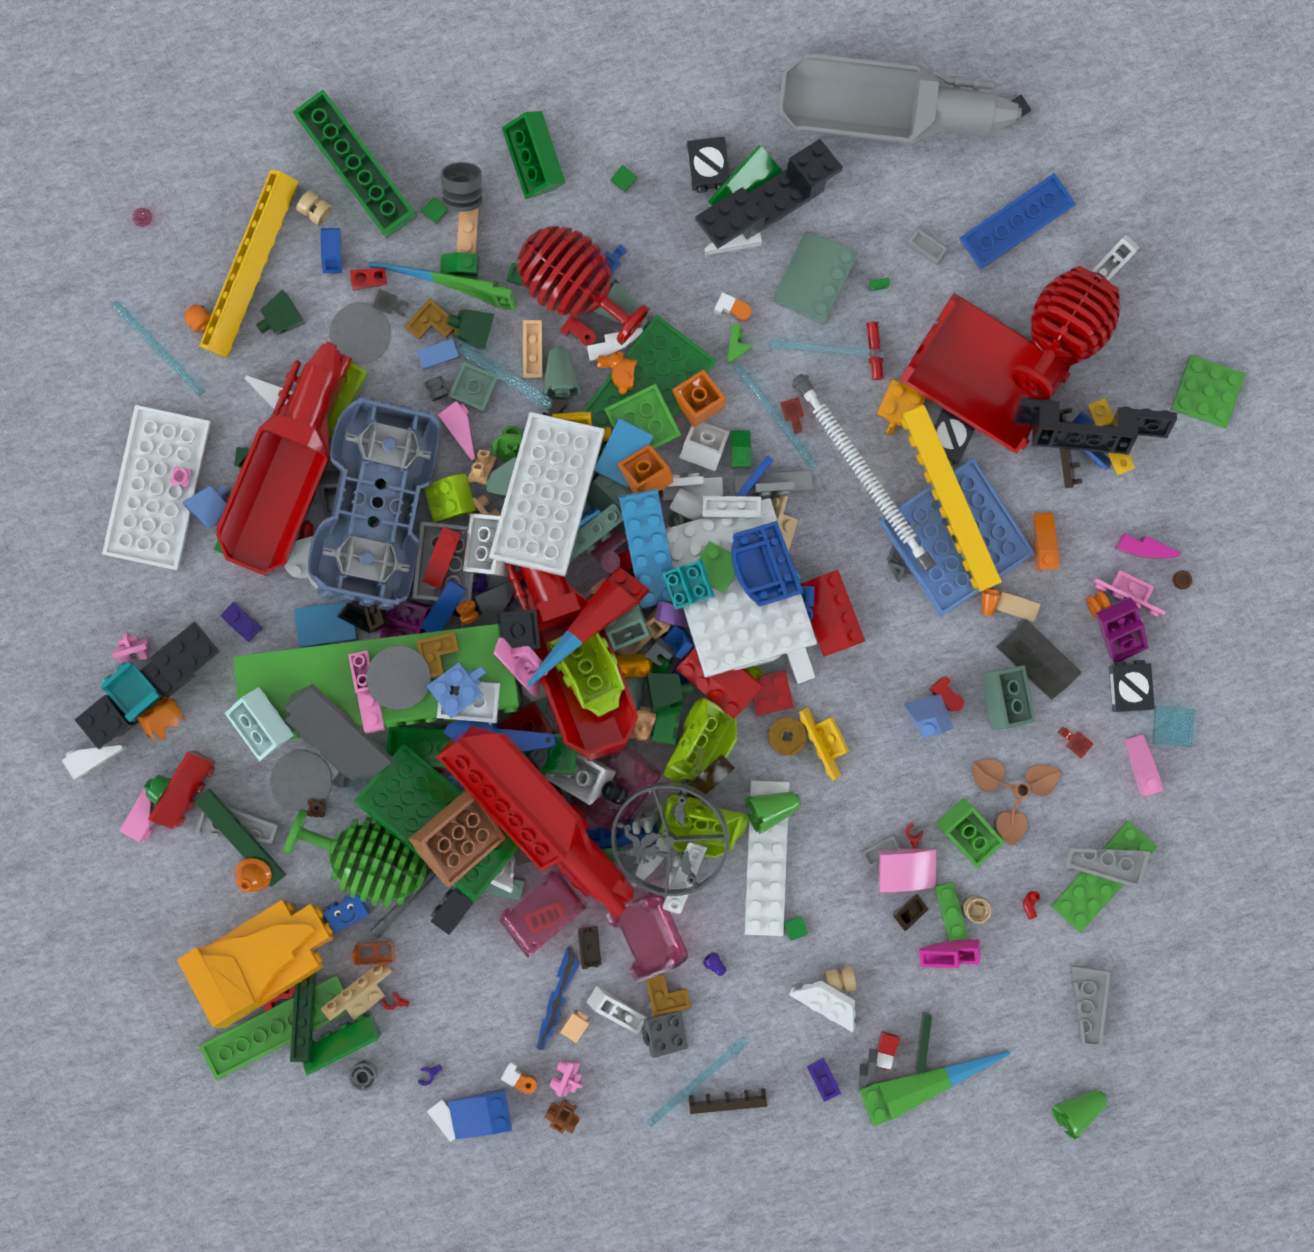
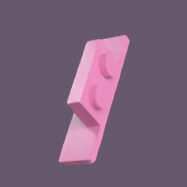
M1118 570L1111 585L1099 579H1093L1091 582L1096 585L1095 588L1102 592L1107 590L1113 593L1112 597L1123 601V599L1131 597L1138 606V609L1143 607L1148 610V614L1154 617H1158V615L1163 616L1166 611L1147 603L1154 586L1121 570Z
M498 638L494 651L495 656L533 697H538L542 685L541 680L538 679L529 687L527 682L543 661L529 646L512 648L504 638Z

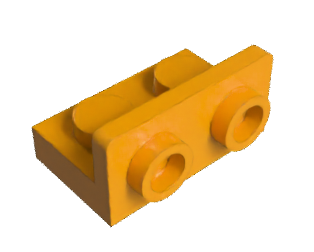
M645 654L616 655L624 678L647 676V674L652 673L653 661L650 658L644 657Z

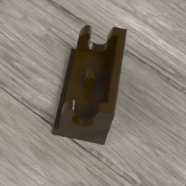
M598 926L579 928L581 968H597L599 965H602Z

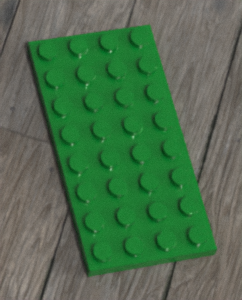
M656 315L624 356V358L630 360H637L634 369L633 389L627 390L625 394H620L618 392L619 388L613 383L611 373L582 412H591L592 426L598 428L611 427L613 430L604 409L656 384L674 419L681 409L672 389L703 369L708 374L717 363V360L660 316ZM607 441L602 442L601 448H600V452H599V455H598V459H599V457H600V455H601V453H602V451H603V449H604V447H605Z
M403 743L392 756V763L370 781L354 800V803L420 857L409 838L463 792ZM499 825L498 827L506 839L453 884L474 902L519 848Z

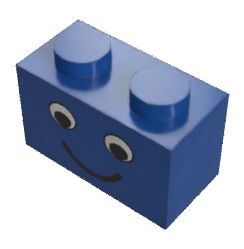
M357 894L355 898L347 895L344 897V902L338 904L336 901L327 906L328 910L324 912V915L334 933L371 914L366 902L360 901V895Z

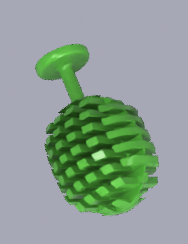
M304 809L299 810L287 838L284 853L291 854L298 840H303L329 850V864H331L333 869L331 879L335 882L339 879L341 882L339 890L343 894L345 889L348 888L350 890L349 896L355 898L356 894L361 896L360 901L366 902L367 898L372 899L371 905L377 906L378 901H384L382 908H389L392 900H397L396 905H402L405 897L412 893L414 894L423 884L427 871L426 862L378 822L371 824L373 820L371 816L366 817V820L361 825H358L359 819H353L350 828L345 831L341 830L331 839L305 829L307 811Z

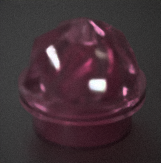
M138 208L134 211L132 219L137 226L146 227L151 223L152 215L148 209Z

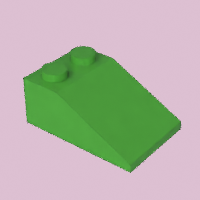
M964 797L936 822L937 826L976 868L1005 843Z

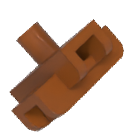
M566 1099L562 1101L561 1105L554 1102L551 1103L544 1118L551 1121L550 1127L561 1134L565 1130L572 1134L580 1120L574 1114L577 1106L574 1105L572 1107L567 1104Z

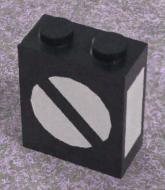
M725 136L687 141L692 191L696 190L697 193H703L711 188L718 190L730 177Z
M941 408L933 426L950 465H957L976 428Z
M1135 660L1132 665H1126V661L1114 662V666H1109L1112 712L1155 709L1151 663L1145 664V660Z

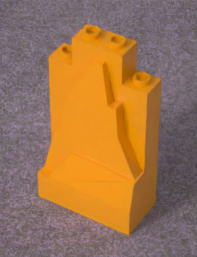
M280 900L210 945L202 948L196 947L177 959L212 1027L226 1029L324 967L321 963L323 961L322 956L318 951L315 952V950L333 940L334 937L330 924L326 923L323 919L325 915L320 906L309 904L294 914L296 910L293 904Z

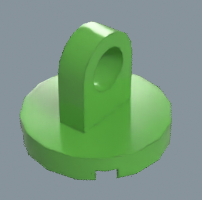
M516 426L505 427L502 435L497 437L492 443L493 455L498 456V459L502 462H508L513 457L517 458L523 438L521 430Z

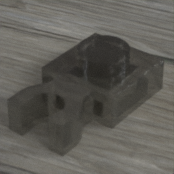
M379 289L372 307L390 315L394 310L399 316L405 317V313L399 309L401 306L408 307L409 303L406 301H396L398 298L396 295Z

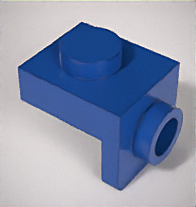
M676 625L663 638L665 642L672 645L675 656L680 659L688 654L693 646L690 634Z

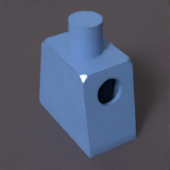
M224 484L216 490L211 486H206L184 500L182 504L206 530H210L223 514L227 505L223 499L230 493V490Z

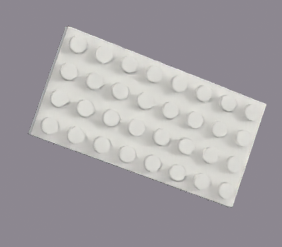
M135 405L103 547V555L179 571L191 513L182 502L196 493L211 421ZM178 466L181 469L188 468L191 470L192 474L188 480L189 486L183 487L180 484L173 485L170 480L174 467Z
M532 412L529 413L490 551V559L566 576L605 429Z

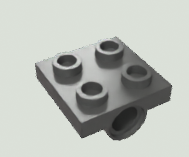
M681 1010L644 1019L645 1030H643V1040L646 1046L649 1047L652 1058L688 1049Z

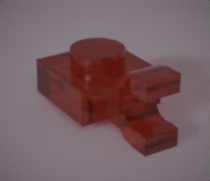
M799 397L780 402L785 422H792L794 434L802 432L799 418L804 417Z
M1061 727L1057 732L1069 741L1065 746L1081 759L1093 745L1079 731L1072 734L1067 728Z

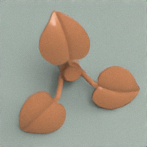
M987 759L973 763L972 774L978 787L987 792L995 791L998 784L1012 788L1013 796L1017 798L1011 813L1002 812L997 817L995 823L998 834L1009 845L1019 842L1027 829L1025 815L1023 813H1015L1016 808L1022 802V798L1028 797L1031 791L1041 797L1051 794L1061 774L1060 770L1048 765H1035L1025 773V779L1029 784L1021 782L1014 785L1001 782L1005 771L998 761Z

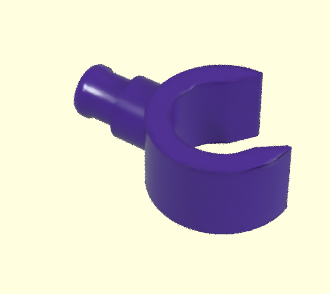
M438 1064L432 1068L422 1067L420 1070L428 1072L431 1078L429 1081L418 1080V1083L422 1086L430 1085L434 1075L442 1070L441 1065Z

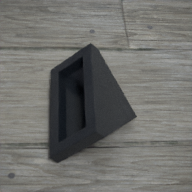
M352 601V603H346L337 617L370 634L371 631L363 606L359 605L360 602Z

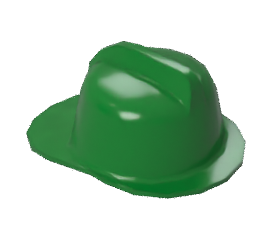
M157 775L155 778L147 780L144 785L146 797L156 805L171 779Z

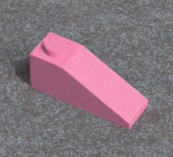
M455 401L440 412L438 416L474 463L476 455L470 420L466 415L469 411L463 403L459 405Z
M1144 734L1124 739L1139 794L1146 796L1163 791L1160 776Z
M143 789L120 829V832L138 842L150 838L153 832L151 828L154 825V822L148 818L155 808V804L146 797L145 789Z

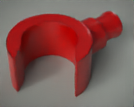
M912 822L906 826L905 833L907 838L911 840L912 849H918V840L922 838L923 831L921 830L916 836H911L909 830L914 826Z
M394 991L392 995L396 999L395 1005H388L385 999H382V1005L387 1010H393L397 1006H409V1001L401 999Z

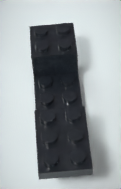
M819 139L791 156L787 169L749 193L743 187L695 216V220L717 249L741 234L748 240L824 192L826 181L840 173L843 167L823 141Z
M1031 397L1020 398L1013 416L1014 424L1032 425V446L1129 455L1138 435L1168 438L1177 421V413L1168 410L1155 411L1148 408L1134 409L1125 406L1118 407L1110 426H1095L1089 423L1074 424L1068 421L1059 422L1060 401H1053L1051 399L1039 400Z
M194 621L150 657L151 662L140 671L163 697H171L195 677L194 673L216 656L220 650L199 624ZM109 695L101 697L74 719L98 750H101L115 737H122L139 723L138 720L129 722L125 717V713Z

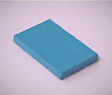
M619 418L596 463L594 471L628 488L629 485L617 464L649 445L653 435Z
M347 602L294 609L299 647L357 639L355 626L337 617Z

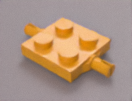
M893 379L877 412V416L889 422L885 433L893 436L896 426H902L900 419L903 418L901 415L922 406L926 399L925 396L911 387Z

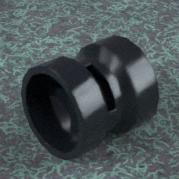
M613 781L606 782L601 790V795L604 799L612 801L617 805L623 804L629 794L626 787L618 785Z

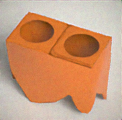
M165 696L136 717L146 735L151 737L155 744L156 740L152 731L165 741L166 728L170 726L177 727L178 717L184 721L186 720L175 699Z
M357 942L352 951L351 960L354 965H370L375 963L387 965L394 961V942ZM388 944L391 946V955L384 958L380 956L379 947L381 945ZM369 945L373 949V954L370 958L365 959L361 957L359 951L362 946Z

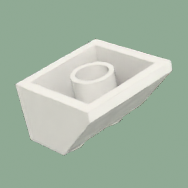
M705 422L696 427L691 425L679 458L716 471L730 432Z

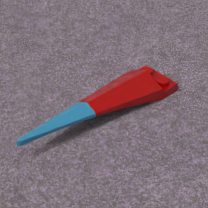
M619 567L608 579H605L527 682V686L533 685L580 645L637 606L649 593V588Z

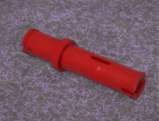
M878 321L866 323L870 353L868 362L871 364L872 380L884 379L882 367L884 358L881 357Z

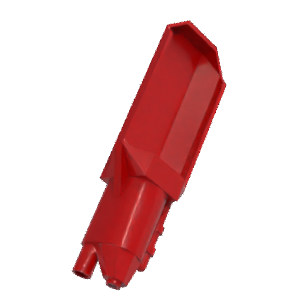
M327 341L326 344L322 343L307 363H305L300 377L296 375L301 362L299 360L293 362L290 372H287L285 376L287 379L283 389L278 393L279 398L271 417L257 430L217 526L216 536L226 560L267 577L287 564L331 458L329 419L345 383L344 378L352 361V358L341 354L336 349L337 345ZM296 382L297 385L294 389L293 394L291 395L289 394V392L291 390L293 383Z
M506 563L509 581L514 586L516 600H519L522 610H537L540 649L532 650L544 661L551 652L547 643L563 636L589 601L566 581L565 576L520 566L522 572L519 573L516 572L514 564ZM521 579H525L528 590H523L520 583ZM603 628L598 634L601 638H605L609 653L615 655L605 628ZM618 660L616 666L625 689L621 691L619 707L602 716H597L592 711L582 708L571 686H566L562 670L558 671L556 666L550 669L547 675H543L540 678L564 743L587 758V761L625 749L638 719L636 707Z
M471 726L447 743L436 756L438 760L540 871L556 864L560 868L559 871L562 875L565 874L571 880L575 889L578 888L586 897L591 896L598 902L600 901L614 917L619 916L626 909L623 902L628 903L634 897V889L629 881L586 833L589 823L578 811H575L506 734L494 733Z

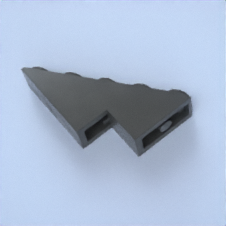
M508 580L472 595L479 618L469 624H463L460 621L458 622L459 627L468 628L498 623L497 613L503 612L506 606L509 607L514 600L513 594L515 589L513 584Z

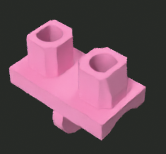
M125 632L123 633V639L117 641L119 646L115 647L112 653L113 658H117L120 664L132 662L130 654L135 652L138 660L147 659L149 657L148 638L138 640L137 635L130 637L129 633Z
M564 1060L559 1062L557 1070L564 1073L562 1080L554 1077L550 1083V1087L557 1091L555 1095L559 1097L567 1096L569 1091L575 1093L576 1088H583L584 1084L580 1082L582 1075L577 1073L580 1063Z

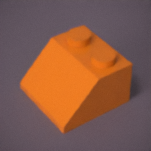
M704 369L672 389L683 415L693 427H696L725 408L726 397Z
M650 444L617 464L633 493L655 488L659 492L674 482L669 466Z

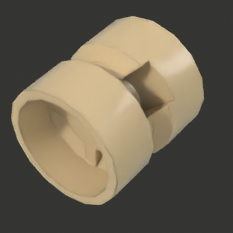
M308 190L299 200L296 210L305 217L309 216L310 221L320 226L330 215L333 206L324 199L319 200L320 197L317 194Z
M971 896L963 903V913L970 921L981 924L989 919L991 907L983 898Z
M852 966L842 967L840 971L837 969L825 970L828 985L840 992L842 990L845 992L856 991Z

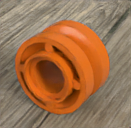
M1101 590L1095 592V597L1092 595L1086 597L1087 607L1096 619L1097 612L1112 606L1109 598Z

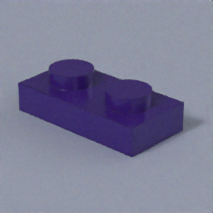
M232 602L220 615L248 642L262 629L235 602Z
M824 1057L807 1066L824 1102L842 1094Z

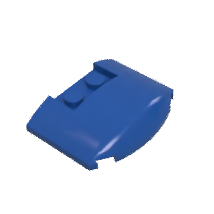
M777 521L733 534L731 548L733 568L744 592L757 606H765L803 594Z

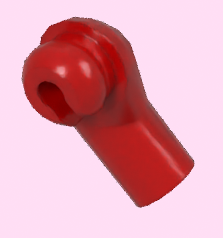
M308 520L304 521L301 528V536L297 540L313 536L314 527Z
M1037 891L1028 892L1023 901V907L1029 920L1037 917L1034 909L1037 900H1040V894Z

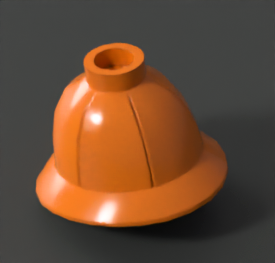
M256 858L242 860L237 864L234 872L236 884L244 892L263 890L269 885L272 878L270 867L264 861Z

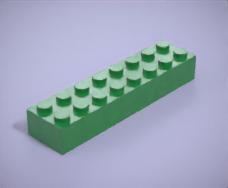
M324 90L318 92L293 111L297 120L386 239L417 217L414 210Z

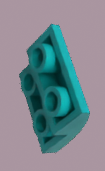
M702 559L662 573L675 610L715 596Z

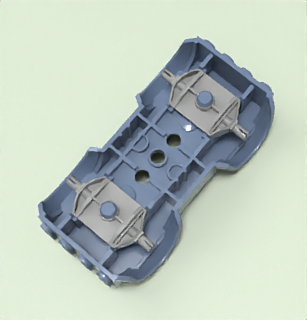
M362 396V398H358L357 401L350 403L342 411L333 431L330 457L332 463L340 470L332 516L325 519L319 525L310 546L308 574L318 585L316 593H320L323 598L332 599L333 597H339L342 602L352 603V601H359V605L371 607V605H378V609L390 611V609L398 606L399 603L407 600L411 591L419 539L412 533L420 489L429 486L432 480L439 445L440 423L435 418V415L430 414L431 412L428 410L420 409L415 411L410 406H393V403L389 401H381L380 403L373 401L374 399L371 397ZM383 479L386 482L385 489H377L375 481ZM373 498H380L382 500V507H374L372 504ZM374 516L378 519L379 524L377 527L372 528L368 525L369 517Z

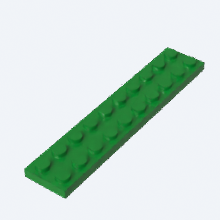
M389 727L386 752L392 757L404 743L433 768L447 769L436 756L452 738L443 733L445 729ZM552 734L556 737L557 744L555 747L548 749V760L540 772L575 775L577 752L564 743L561 734ZM525 753L524 755L528 758L530 753Z

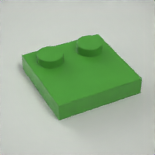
M709 541L699 560L702 559L712 588L725 594L735 576L731 552Z

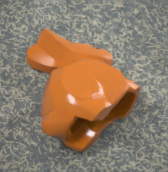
M616 351L609 357L604 355L598 356L597 367L612 368L611 378L614 385L619 388L618 392L620 394H625L627 390L633 389L634 369L637 360L624 358V354L621 351Z

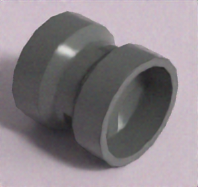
M442 376L435 377L424 383L431 392L430 398L432 401L440 400L449 395L448 389L443 385L444 380Z

